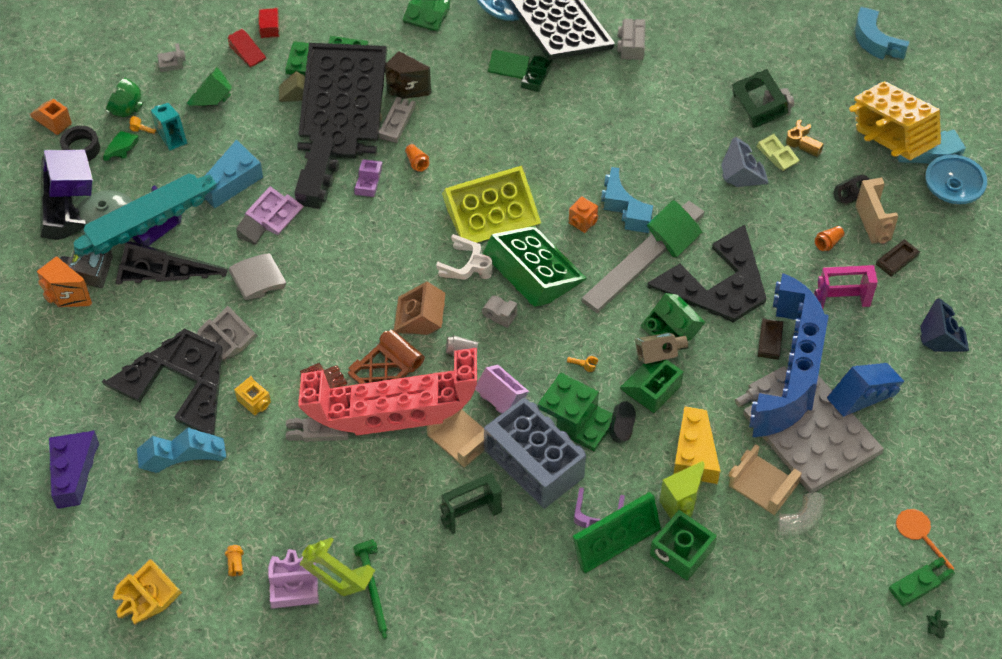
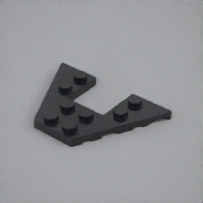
M745 225L712 244V249L736 272L735 274L706 290L679 263L648 282L647 287L649 289L654 288L663 293L676 294L687 304L708 310V313L722 316L733 323L766 303L767 298Z
M183 329L173 338L162 342V346L151 353L146 352L135 359L131 365L121 368L122 371L108 380H102L104 386L140 403L163 367L195 382L196 385L175 415V420L194 430L215 436L223 348L211 340Z

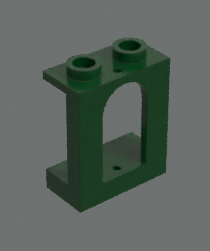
M767 69L731 84L733 96L739 99L748 114L749 123L752 128L759 127L789 113L787 100ZM765 85L774 101L757 108L748 92Z
M492 473L441 494L442 504H440V510L442 515L440 519L445 529L449 528L452 534L456 533L455 518L482 506L488 505L493 516L502 513V490ZM483 486V494L456 506H451L450 501Z

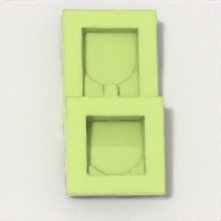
M775 134L757 144L758 149L782 171L800 161L788 145L784 147Z

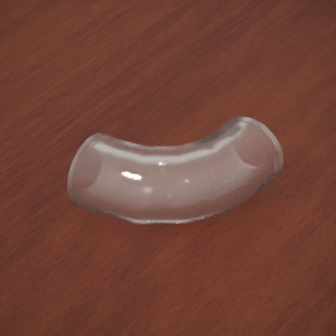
M807 493L802 496V505L798 512L794 514H779L777 536L796 537L813 530L822 519L825 497L820 493Z

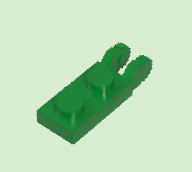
M940 557L931 564H927L889 586V591L900 605L905 607L940 587L943 582L953 577L955 571L951 568L937 577L933 571L941 568L946 563V560Z

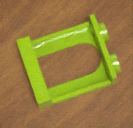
M332 537L308 545L302 552L303 559L299 565L341 596L365 590L375 572V569L369 565L350 570L327 553L334 540ZM313 563H318L328 568L342 579L341 583Z

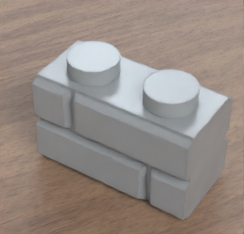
M624 19L622 26H618V38H621V40H618L617 52H621V59L643 60L645 51V21L635 19V21L633 19Z

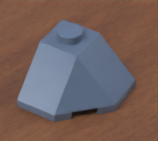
M737 137L732 139L721 164L724 180L736 187L768 184L764 166L760 161L757 162L754 156L750 154L752 150L749 145Z

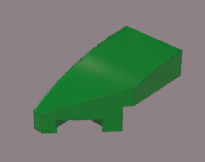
M120 131L105 150L103 160L109 161L113 156L120 157L121 159L127 158V151H130L139 142V135Z

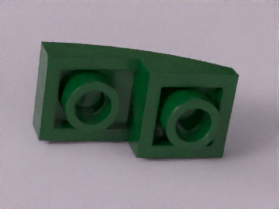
M534 55L528 65V71L521 81V88L539 92L548 75L552 60Z

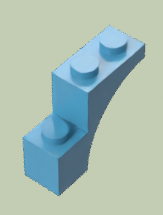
M611 167L610 175L606 174L604 186L607 187V190H603L601 195V202H604V210L623 213L622 221L625 222V230L649 233L647 224L652 220L653 205L640 202L629 195L620 182L619 168Z
M186 428L172 441L152 436L137 448L138 466L140 469L158 473L171 465L189 460L207 459L222 461L226 458L224 438Z

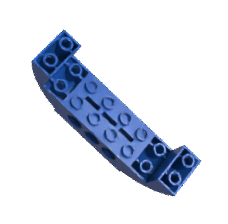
M782 273L781 282H776L775 294L778 295L774 296L773 307L777 308L776 317L796 320L782 397L759 393L758 401H753L749 428H753L752 437L769 436L791 427L808 410H812L829 315L824 314L820 302L804 284Z

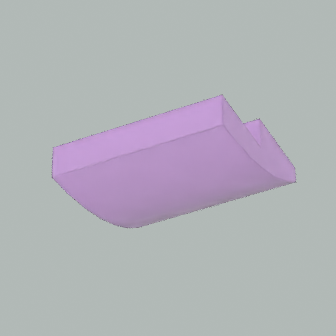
M270 186L245 212V215L253 218L266 230L279 235L302 210L303 205L288 194L284 197Z

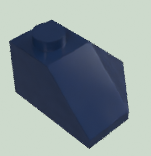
M940 298L934 301L920 325L922 344L934 352H968L969 347L964 328L962 326L959 327L957 321L952 317L955 315L952 307Z

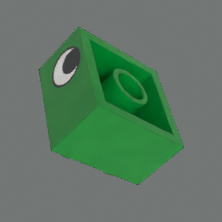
M678 510L651 542L650 556L688 581L714 550L717 535Z

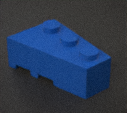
M888 363L852 366L828 395L827 399L844 417L889 397H894L900 391L899 387L903 384L904 380Z

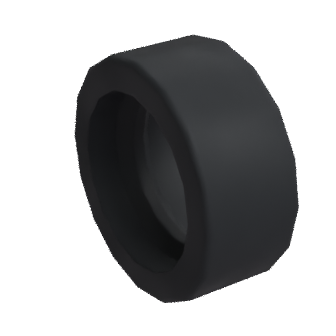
M88 126L69 128L60 138L62 150H73L69 148L71 143L79 139H88L92 142L89 146L80 150H85L88 162L94 159L100 151L97 133Z

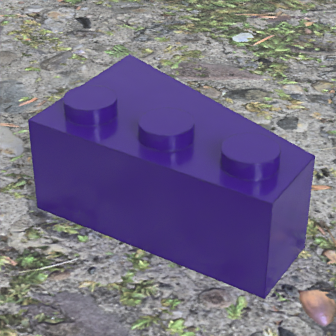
M95 430L49 437L51 496L57 509L81 504L90 468L93 466V459L99 447Z

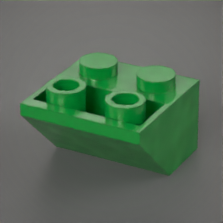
M665 293L640 326L650 336L671 333L675 338L686 336L687 341L695 337L706 322L678 295ZM667 343L663 344V349L667 347Z
M667 359L644 363L620 387V390L655 414L682 386L684 371Z

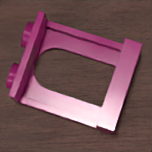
M874 265L825 267L822 269L821 276H818V289H815L814 295L820 302L822 309L824 308L826 297L860 296L862 307H870L878 283ZM843 275H862L859 285L830 286L828 278Z

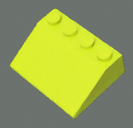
M522 166L445 188L442 192L448 213L459 237L475 243L489 240L492 234L541 224Z

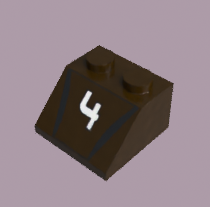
M398 51L386 63V88L389 94L401 99L423 97L431 94L429 66L401 51Z

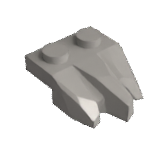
M229 306L213 321L209 318L197 332L198 335L222 346V361L242 352L258 336Z

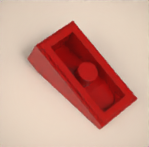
M278 8L259 9V31L261 38L279 37Z
M240 29L228 36L229 47L250 68L266 59V56L244 29Z

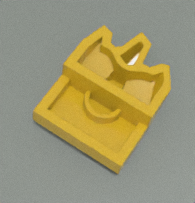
M150 559L133 576L128 574L116 586L113 599L123 600L116 610L118 618L123 619L134 613L132 621L134 624H137L164 611L182 592L157 564Z

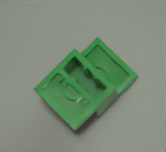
M562 372L559 373L538 403L539 410L557 418L556 427L560 431H564L572 441L593 452L596 451L608 433L613 413L598 406L599 391Z

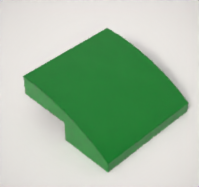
M672 200L647 224L656 241H662L672 257H678L702 233L695 220L675 200Z

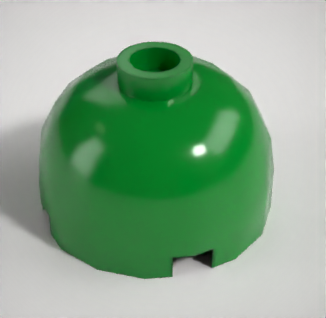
M124 77L116 86L118 88L116 92L110 96L106 110L117 117L126 118L134 112L138 113L143 103L140 102L142 93L138 85Z

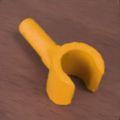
M136 116L130 118L131 131L138 132L142 130L155 134L156 130L142 125L140 118Z
M589 356L586 360L568 357L567 362L583 366L587 372H593L596 368L594 365H597L598 359L595 356Z

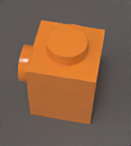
M581 196L569 208V224L584 233L596 224L599 217L598 206Z

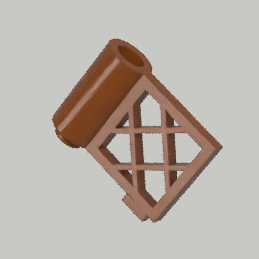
M389 330L382 333L379 338V344L361 361L357 359L348 368L350 370L348 375L358 384L404 378L409 372H414L422 365L425 356L397 332ZM381 353L385 356V363L373 364V358ZM397 367L401 370L396 376H388V368ZM385 368V377H373V369ZM361 369H369V377L360 378L356 374Z

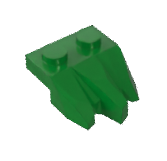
M411 0L408 3L402 21L403 23L438 32L443 19H446L451 0Z

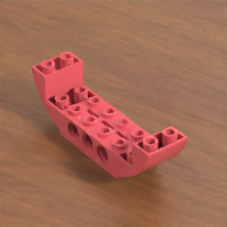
M477 348L454 351V371L330 388L323 370L302 373L298 406L315 421L333 429L355 433L356 436L442 424L444 419L461 410L475 392L477 384Z

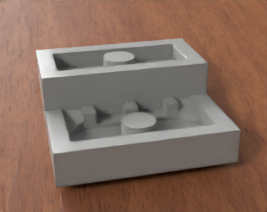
M270 253L245 259L230 266L228 269L245 300L264 297L266 291L283 289L286 286V281Z

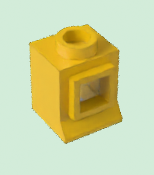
M251 376L234 389L237 401L254 416L260 411H265L271 402L269 392Z

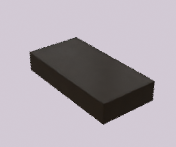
M904 239L878 259L876 265L892 277L915 259L920 251Z
M762 318L757 357L779 360L784 321Z

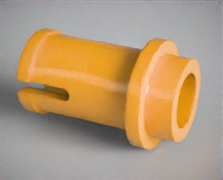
M239 545L228 546L225 552V556L228 558V575L231 577L236 576V572H238L239 576L243 575L242 555L244 552Z

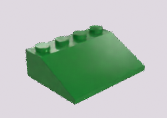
M535 226L492 234L483 251V255L491 258L492 264L534 307L551 303L586 280V277Z

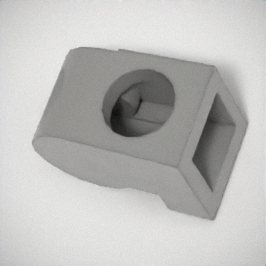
M491 296L482 308V313L485 317L508 328L517 316V303L511 300L506 302L498 296Z

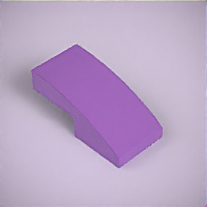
M362 160L359 168V178L355 186V195L375 197L382 170L381 161Z

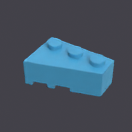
M236 140L206 174H210L215 180L216 188L205 195V200L212 207L216 208L263 178L261 162L239 141Z

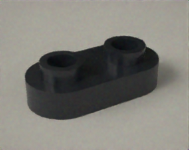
M855 175L841 182L834 188V199L838 203L843 204L858 199L862 181L870 179L866 175Z

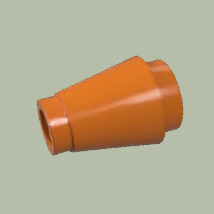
M413 144L406 147L405 153L412 169L419 172L426 170L430 164L428 155Z
M836 226L819 232L814 240L816 247L821 251L831 250L844 236V230L840 226Z

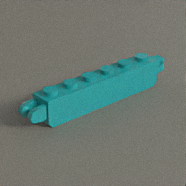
M188 173L86 224L84 235L73 242L75 254L78 257H84V255L92 252L95 256L100 253H107L117 244H124L131 237L137 234L142 235L149 228L155 225H162L167 219L183 214L188 208L201 205L205 200V195L216 188L215 180L210 174L196 178L194 174Z

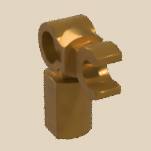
M798 120L796 126L788 131L786 144L792 148L799 147L800 150L818 157L823 150L824 144L805 136L810 132L811 124H808L807 127H802V120Z

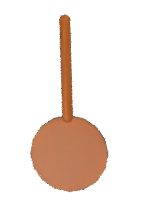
M916 509L902 511L896 520L899 532L904 537L912 540L923 538L939 558L943 557L946 560L945 565L949 569L952 568L954 570L950 562L927 537L931 528L928 517Z

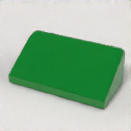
M493 49L488 72L523 79L528 71L530 57Z

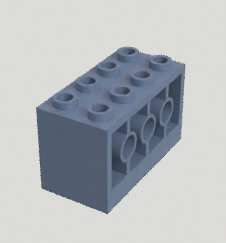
M525 397L484 427V451L544 509L584 478L585 451L580 446H576L570 440L567 433L560 431L550 417H545L539 411L537 405L533 402L530 403Z

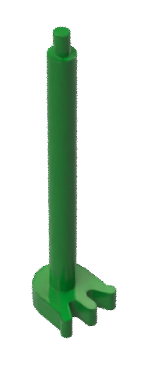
M374 539L361 542L353 547L354 555L361 557L362 565L371 566L369 554L378 552ZM373 575L368 583V589L379 633H382L383 639H386L387 626Z

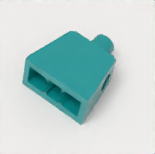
M169 103L158 105L151 109L156 131L169 151L187 144L180 115ZM169 128L174 130L171 135L168 133L170 132Z

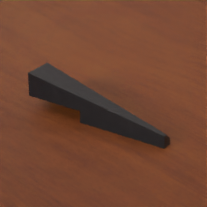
M42 156L40 238L64 239L85 228V220L80 218V211L74 207L71 196H49L50 179L48 171L43 170Z
M128 241L125 243L115 284H122L123 281L141 283L142 280L151 279L156 281L184 280L193 276L208 278L209 275L221 274L222 277H225L228 268Z

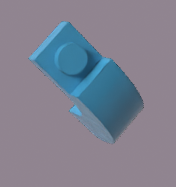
M860 7L855 26V36L861 47L871 55L883 60L885 54L894 58L904 59L909 41L883 34L876 25L879 11Z

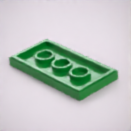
M651 492L646 493L572 536L580 569L584 573L591 571L661 530L655 496Z

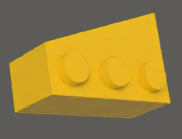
M684 407L673 475L703 461L705 467L702 482L718 484L720 467L707 410Z

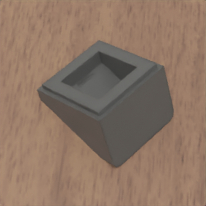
M248 215L244 216L236 228L239 239L255 245L266 231V228Z

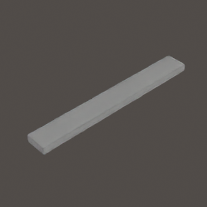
M690 201L682 206L695 222H698L704 216L705 211ZM651 234L582 297V303L598 314L667 250L664 243L656 241Z

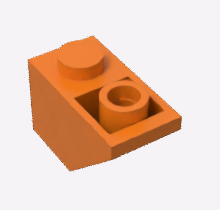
M55 99L43 103L30 114L33 119L56 135H59L72 124L67 107Z

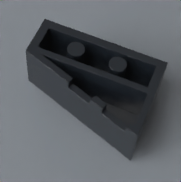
M311 134L309 139L311 141V150L305 153V159H308L305 169L300 171L294 193L296 201L301 205L320 209L322 202L325 203L327 200V189L333 184V173L338 171L339 160L336 157L334 138Z

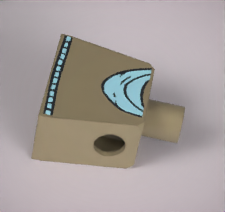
M671 333L635 339L638 359L645 364L678 357L677 350L688 349L686 336L675 338ZM667 343V347L662 350L663 344Z

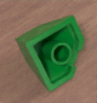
M216 67L196 90V93L194 92L188 99L187 104L195 106L217 105L220 101L224 103L231 95L229 91L232 86L220 69Z

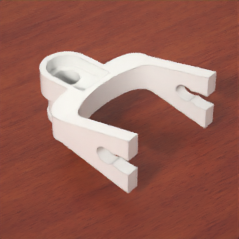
M453 234L451 238L452 242H454V249L473 251L472 256L462 269H456L437 262L436 266L439 270V276L465 280L473 272H477L481 278L489 279L491 274H493L492 260L489 256L482 255L480 244Z

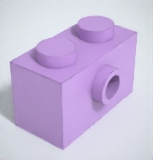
M499 365L485 368L475 388L480 393V396L494 405L501 414L526 397L529 392Z

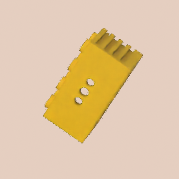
M885 81L854 97L856 104L849 107V111L855 112L857 115L856 121L858 123L856 124V130L865 135L864 140H874L892 150V156L901 155L908 160H912L941 144L940 109Z

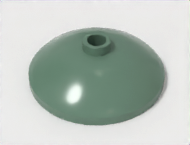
M100 191L86 197L77 208L80 211V218L85 220L86 225L132 202V200L127 195L118 191ZM83 228V229H81V230H79V231L84 235V228Z

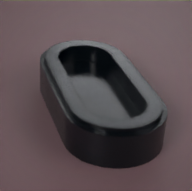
M628 401L617 404L613 411L609 432L612 439L617 443L629 440L632 434L636 411L634 406Z

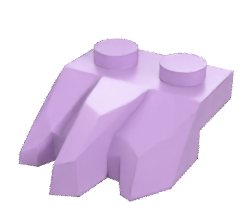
M288 549L284 560H280L275 556L271 557L268 566L271 608L319 603L317 577L299 565L303 557L298 559L295 550Z

